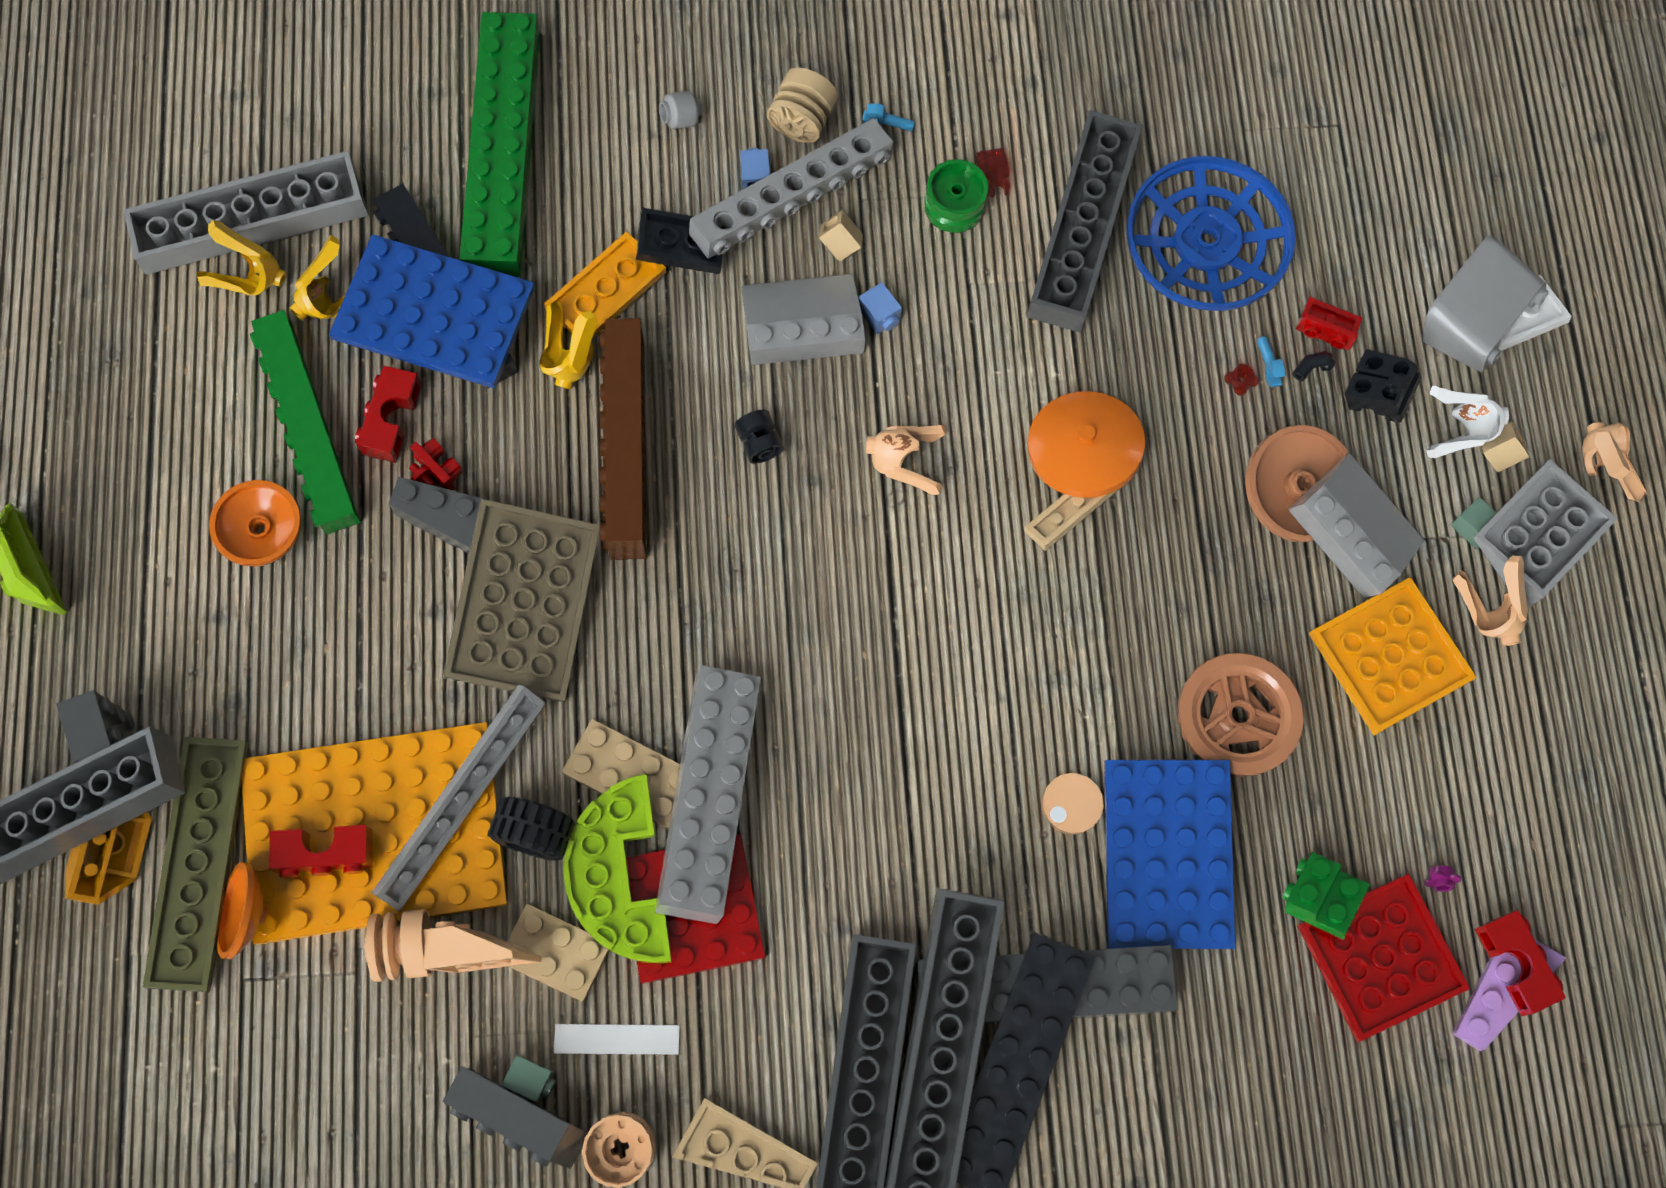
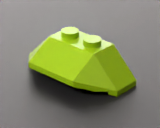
M12 503L5 505L0 513V573L4 579L0 581V585L8 597L13 596L22 604L60 615L67 613L23 513Z

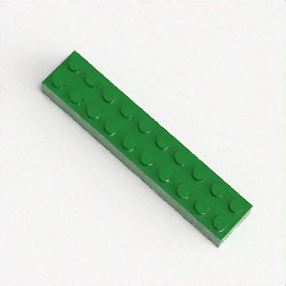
M481 12L459 260L514 277H522L541 32L537 14Z

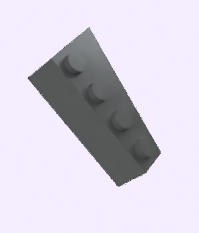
M398 477L389 501V505L395 515L423 531L439 537L443 542L451 546L453 545L469 555L480 500L483 498Z
M461 1066L442 1101L452 1107L450 1114L465 1122H467L469 1117L478 1122L476 1126L478 1130L492 1137L495 1132L503 1135L505 1138L502 1143L519 1152L522 1147L532 1152L529 1158L546 1167L549 1162L571 1169L588 1134V1131L565 1122V1119L537 1107L538 1105L518 1094H513L511 1090L464 1066Z

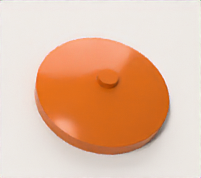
M1073 392L1054 399L1036 415L1028 434V454L1036 474L1051 488L1074 497L1092 498L1117 491L1135 476L1144 457L1145 434L1137 415L1122 401L1099 392Z

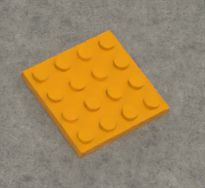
M1411 577L1309 633L1373 736L1477 678Z

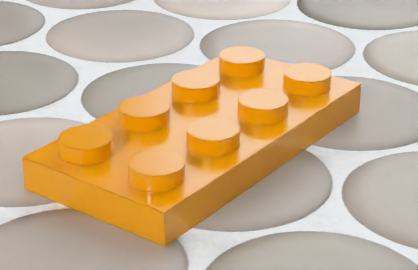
M626 231L546 301L544 306L546 309V306L554 301L560 302L564 309L563 326L572 334L577 317L581 313L591 311L598 320V325L593 335L594 338L600 330L605 328V319H615L666 273V267L662 264L636 260L637 240Z

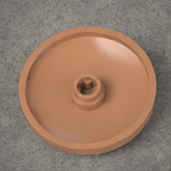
M1308 425L1289 426L1267 436L1255 448L1246 470V493L1250 506L1258 520L1269 531L1283 539L1293 542L1314 541L1288 509L1349 453L1346 447L1327 431Z

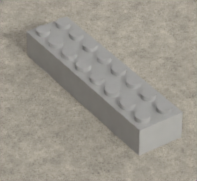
M349 151L123 209L134 259L146 275L234 252L235 250L216 243L209 235L208 225L213 220L222 222L239 235L260 245L369 216L357 171Z
M705 665L700 666L695 676L655 913L717 924L724 915L761 677Z

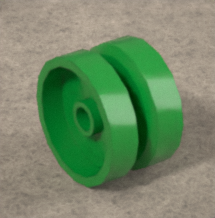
M962 159L947 160L938 164L931 171L926 185L924 208L926 216L939 230L949 233H963L976 226L982 218L989 191L988 181L983 171L972 162Z

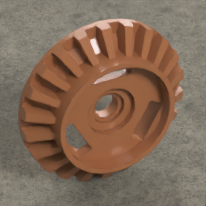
M1230 653L1214 657L1200 665L1190 675L1181 690L1182 692L1177 704V720L1182 730V738L1190 746L1189 750L1201 760H1230V774L1235 775V777L1257 776L1276 768L1291 755L1300 740L1304 722L1300 696L1287 675L1277 666L1263 658L1244 653ZM1253 687L1264 696L1271 707L1270 712L1262 706L1249 688ZM1207 690L1217 694L1208 719L1201 717V705ZM1233 708H1243L1248 716L1247 721L1244 723L1236 722L1232 717ZM1257 742L1258 751L1245 754L1234 753L1229 749V745Z

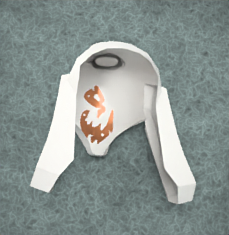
M1432 385L1429 394L1444 404L1462 403L1452 409L1451 416L1463 423L1469 435H1463L1428 446L1426 449L1429 458H1438L1451 452L1484 445L1485 442L1494 440L1501 434L1504 425L1508 423V408L1500 407L1487 394L1457 392Z

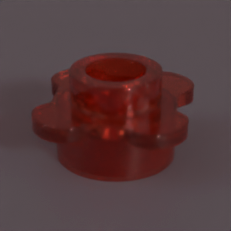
M1243 363L1238 364L1233 372H1227L1224 377L1225 382L1231 384L1235 389V393L1239 396L1245 395L1249 388L1256 387L1259 383V379L1255 376L1253 369Z

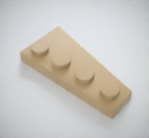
M705 1098L672 1158L781 1188H805L818 1164Z

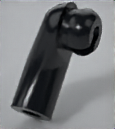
M1326 351L1308 354L1302 359L1292 375L1295 379L1304 381L1314 368L1320 367L1322 371H1330L1335 366V361L1332 358V354Z

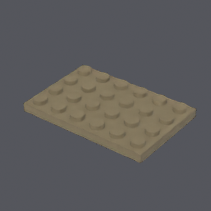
M481 499L443 678L514 692L520 684L537 697L564 702L600 525Z

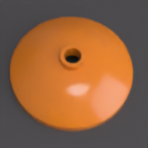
M266 480L245 481L228 489L215 503L209 519L210 536L217 550L231 562L249 567L267 565L283 557L295 544L301 529V513L296 500L285 488ZM265 526L264 532L257 533L259 527Z
M239 862L233 869L226 885L222 918L217 937L218 954L223 959H232L237 956L252 940L258 925L263 924L266 918L267 905L263 904V889L258 875L250 863Z

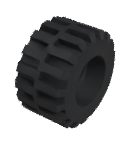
M502 797L499 800L487 835L494 842L512 850L546 860H562L575 822L567 814L549 806L518 797Z

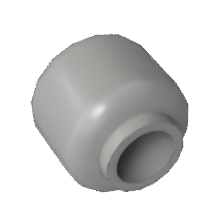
M690 91L668 93L659 104L660 118L671 129L693 127L698 121V116L702 114L701 102Z

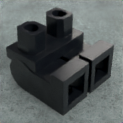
M1366 349L1356 368L1357 373L1353 374L1344 393L1349 410L1361 411L1362 408L1371 409L1374 411V414L1384 416L1388 421L1402 422L1422 379L1421 373L1417 372L1418 367L1409 359Z

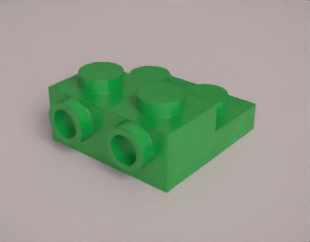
M1312 852L1309 859L1304 857L1301 859L1295 873L1299 876L1296 884L1289 882L1283 895V899L1287 901L1285 913L1344 940L1369 891L1370 884L1342 872L1341 864Z

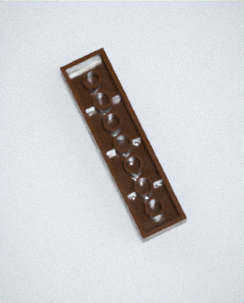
M641 318L605 319V330H600V345L603 348V357H600V372L603 374V384H600V399L603 402V411H600V426L603 429V439H600L601 457L603 456V466L600 467V482L603 484V495H600V510L603 513V521L606 523H600V538L603 541V549L609 551L611 560L646 559L645 342Z

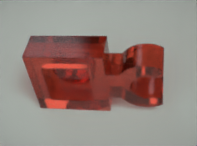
M1004 148L977 152V165L983 171L987 181H990L988 187L989 196L991 198L995 196V187L1003 188L1004 194L1008 195L1010 183L1006 178L1009 177L1010 170Z

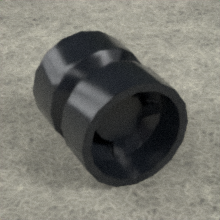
M768 410L752 411L735 422L734 426L741 442H745L743 447L750 463H763L783 452L784 446L778 432L773 431L775 425Z

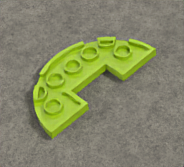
M647 774L625 779L609 787V790L601 794L595 801H592L576 821L577 824L572 831L565 850L564 883L568 900L575 916L598 943L611 952L634 961L670 963L672 960L666 915L655 913L657 898L632 902L624 842L655 837Z

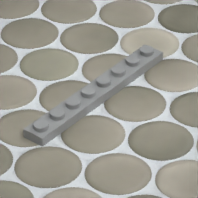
M519 684L371 892L372 894L400 912L543 708L545 702L525 686Z

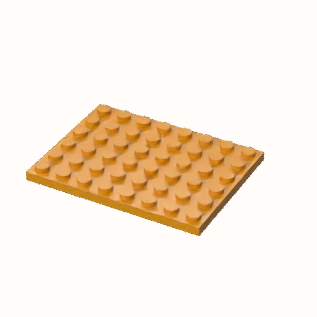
M488 723L470 724L245 758L241 781L247 863L252 865L258 875L263 889V904L267 905L265 921L263 924L258 925L257 931L252 938L253 944L260 945L363 929L367 926L370 914H380L384 920L386 913L392 912L396 917L397 923H401L403 912L409 910L426 909L430 918L508 906L502 845L494 842L487 835L497 809L494 778L400 912L371 893L489 727ZM367 825L373 830V868H363V873L344 874L343 870H331V875L312 876L311 872H299V877L280 878L279 874L269 869L270 831L303 829L310 834L309 844L312 853H321L332 845L334 827Z

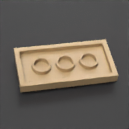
M591 719L564 766L562 774L600 794H603L609 790V787L625 779L647 774L653 822L669 829L680 764Z

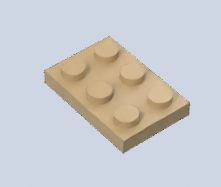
M526 904L507 941L541 956V963L509 966L510 968L583 1003L609 953V950L598 943L588 932L529 904Z

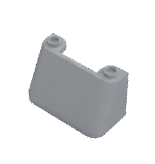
M1488 235L1433 302L1427 313L1422 342L1483 373L1489 364L1493 366L1502 353V350L1499 349L1502 338L1527 307L1540 306L1544 302L1549 292L1546 290L1547 283L1499 240Z

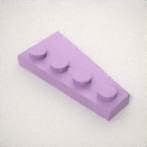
M1535 940L1544 949L1547 955L1546 962L1553 973L1566 957ZM1503 953L1489 958L1452 1032V1035L1479 1051L1485 1050L1519 1012L1506 989V986L1515 983L1521 975L1520 963L1513 955Z

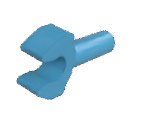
M867 104V110L863 112L862 122L864 123L874 118L879 125L883 123L912 132L914 127V121L886 113L885 106L881 104Z
M1265 336L1260 337L1257 340V344L1266 365L1265 379L1270 387L1282 385L1280 377L1285 376L1282 359L1275 358L1268 338Z

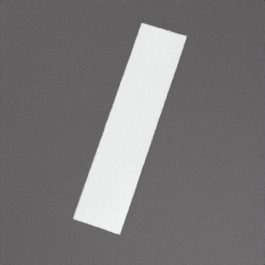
M555 1024L554 1053L679 1055L680 1025Z

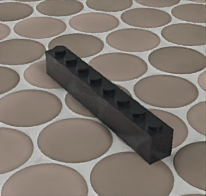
M404 184L373 199L377 208L373 213L381 227L387 225L390 230L387 236L390 240L449 257ZM510 353L498 383L518 373L515 361Z

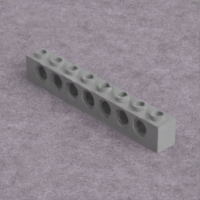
M872 118L690 218L689 235L708 259L716 254L721 255L737 242H745L750 239L755 232L763 228L768 229L772 227L780 218L795 214L800 207L807 203H815L823 194L831 190L836 191L840 189L850 179L854 177L860 178L868 169L875 165H883L890 158L893 141L878 122Z

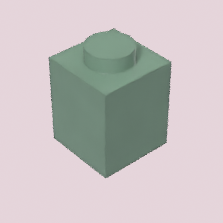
M1479 497L1451 526L1477 549L1479 546L1473 537L1494 517L1496 512Z
M516 1055L501 1086L541 1103L543 1097L548 1099L554 1089L556 1081L552 1078L555 1073Z

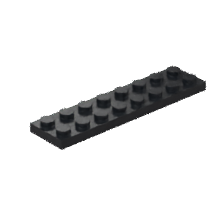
M1034 931L972 1090L956 1183L968 1188H1007L1096 958L1095 955Z

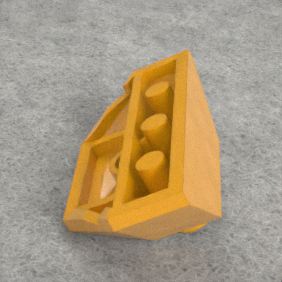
M148 812L71 849L66 866L65 899L99 905L136 881L152 820Z

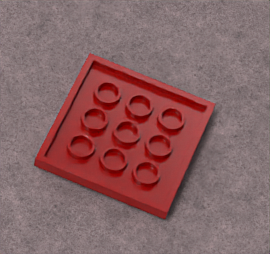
M741 834L736 835L723 917L717 924L666 915L672 962L645 963L637 961L641 984L765 959ZM665 850L626 858L632 902L657 898Z
M1410 874L1368 892L1344 940L1306 922L1297 926L1356 1042H1361L1470 989Z

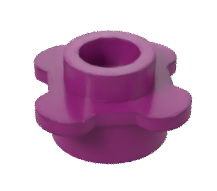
M1435 866L1429 870V879L1424 881V885L1430 888L1433 887L1438 892H1448L1455 888L1457 882L1461 881V876L1455 874V870L1452 867Z

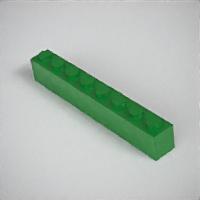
M281 310L252 320L251 324L254 332L250 333V337L255 349L261 350L262 357L258 358L263 373L269 374L271 381L267 383V387L272 399L277 398L279 407L275 408L280 423L286 424L288 432L284 433V438L289 449H294L297 456L292 461L297 474H303L305 484H302L301 488L306 500L312 501L314 509L310 511V515L316 527L321 526L326 535L361 523L290 318L285 310Z

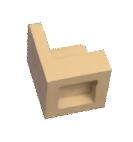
M841 210L820 225L819 239L838 261H842L862 247L863 234L846 213Z
M1512 421L1504 425L1501 434L1497 438L1482 445L1484 455L1496 472H1500L1530 457L1526 441Z

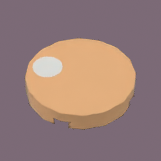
M1065 773L1054 778L1046 787L1041 800L1042 812L1048 822L1057 831L1068 835L1082 834L1091 829L1101 818L1104 808L1103 795L1097 784L1087 776L1078 773Z

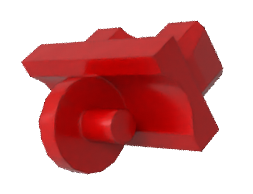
M434 438L422 446L417 442L413 443L410 449L414 452V459L422 467L420 468L416 463L409 467L413 472L410 480L434 486L435 483L430 479L432 477L442 488L453 491L455 489L453 482L463 472L461 466L452 457L441 466L435 462L445 451Z

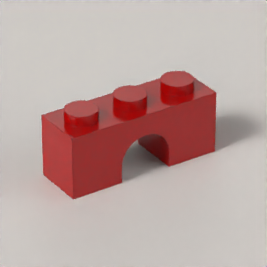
M383 365L380 375H376L373 383L374 394L372 400L367 401L365 405L363 426L357 429L355 435V443L362 455L393 463L397 462L405 436L399 426L389 424L386 421L388 415L396 409L403 408L414 411L422 387L417 373Z
M367 825L334 827L333 843L326 851L321 853H312L309 844L310 834L303 829L270 831L269 869L279 874L280 878L299 877V872H311L312 876L331 875V870H343L344 874L363 873V868H373V830Z
M1518 910L1504 914L1474 929L1489 958L1509 953L1519 961L1521 975L1515 983L1506 986V989L1521 1016L1535 1014L1566 999L1560 978L1552 973L1546 962L1547 955L1544 949L1535 942L1531 934L1530 923Z

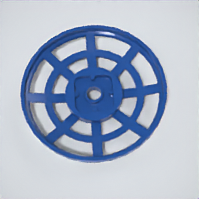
M1217 156L1184 158L1169 163L1157 170L1137 191L1130 206L1126 224L1130 254L1137 269L1146 281L1172 301L1187 307L1207 311L1237 309L1252 304L1267 295L1286 273L1293 257L1296 241L1295 225L1291 211L1277 188L1266 177L1251 167L1235 160ZM1205 169L1230 173L1244 179L1249 184L1240 195L1224 188L1206 186ZM1194 170L1195 186L1179 190L1167 199L1155 188V186L1170 176ZM1257 190L1262 192L1273 205L1282 226L1269 229L1264 228L1259 214L1248 203ZM1207 195L1220 197L1230 201L1232 204L1226 211L1218 207L1208 206ZM1146 196L1158 207L1151 222L1150 236L1134 234L1136 215ZM1192 196L1196 197V208L1189 210L1184 215L1173 207L1174 204ZM1241 210L1250 219L1255 231L1242 233L1235 219ZM1164 215L1177 224L1174 237L1158 236L1159 225ZM1210 234L1214 237L1215 242L1206 243L1202 240L1201 235ZM1284 237L1283 255L1276 273L1272 276L1258 269L1265 256L1267 240ZM1257 242L1256 255L1252 264L1237 256L1242 244ZM1136 245L1152 248L1156 261L1163 271L1168 274L1161 282L1152 276L1142 263ZM1160 248L1176 249L1177 254L1182 260L1174 269L1165 260ZM1231 265L1243 273L1233 280L1220 283L1218 270ZM1191 267L1206 271L1208 284L1192 281L1183 275ZM1250 278L1265 285L1260 291L1248 298L1225 303L1222 291L1238 287ZM1178 282L1194 290L1210 292L1213 303L1191 300L1176 294L1170 288Z

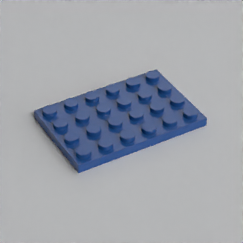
M372 234L329 332V336L332 340L495 389L536 287L534 282Z
M1104 760L1108 948L1171 945V949H1235L1230 760Z

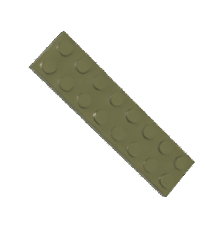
M184 737L179 768L186 793L173 799L142 988L211 992L217 953V937L222 918L224 895L228 882L242 792L241 780L244 760L247 758L249 747L247 741Z

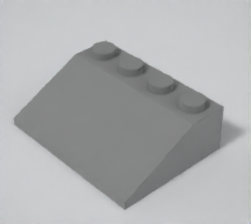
M853 274L741 286L751 365L864 353L865 333Z
M1347 453L1288 509L1363 598L1382 594L1402 574L1425 541L1350 453Z
M1549 459L1473 538L1506 586L1503 570L1507 560L1513 555L1522 556L1524 561L1527 605L1531 607L1548 594L1618 518Z

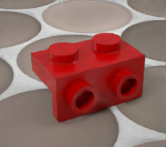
M1309 297L1295 330L1303 332L1309 338H1318L1328 342L1334 348L1349 351L1357 339V331L1362 317Z

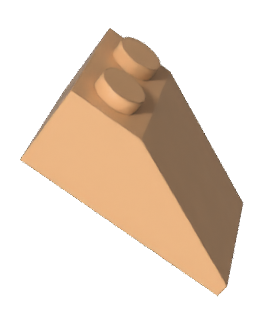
M453 921L435 923V928L423 930L424 969L461 973L541 963L540 955L483 931L472 930L469 924L455 925Z

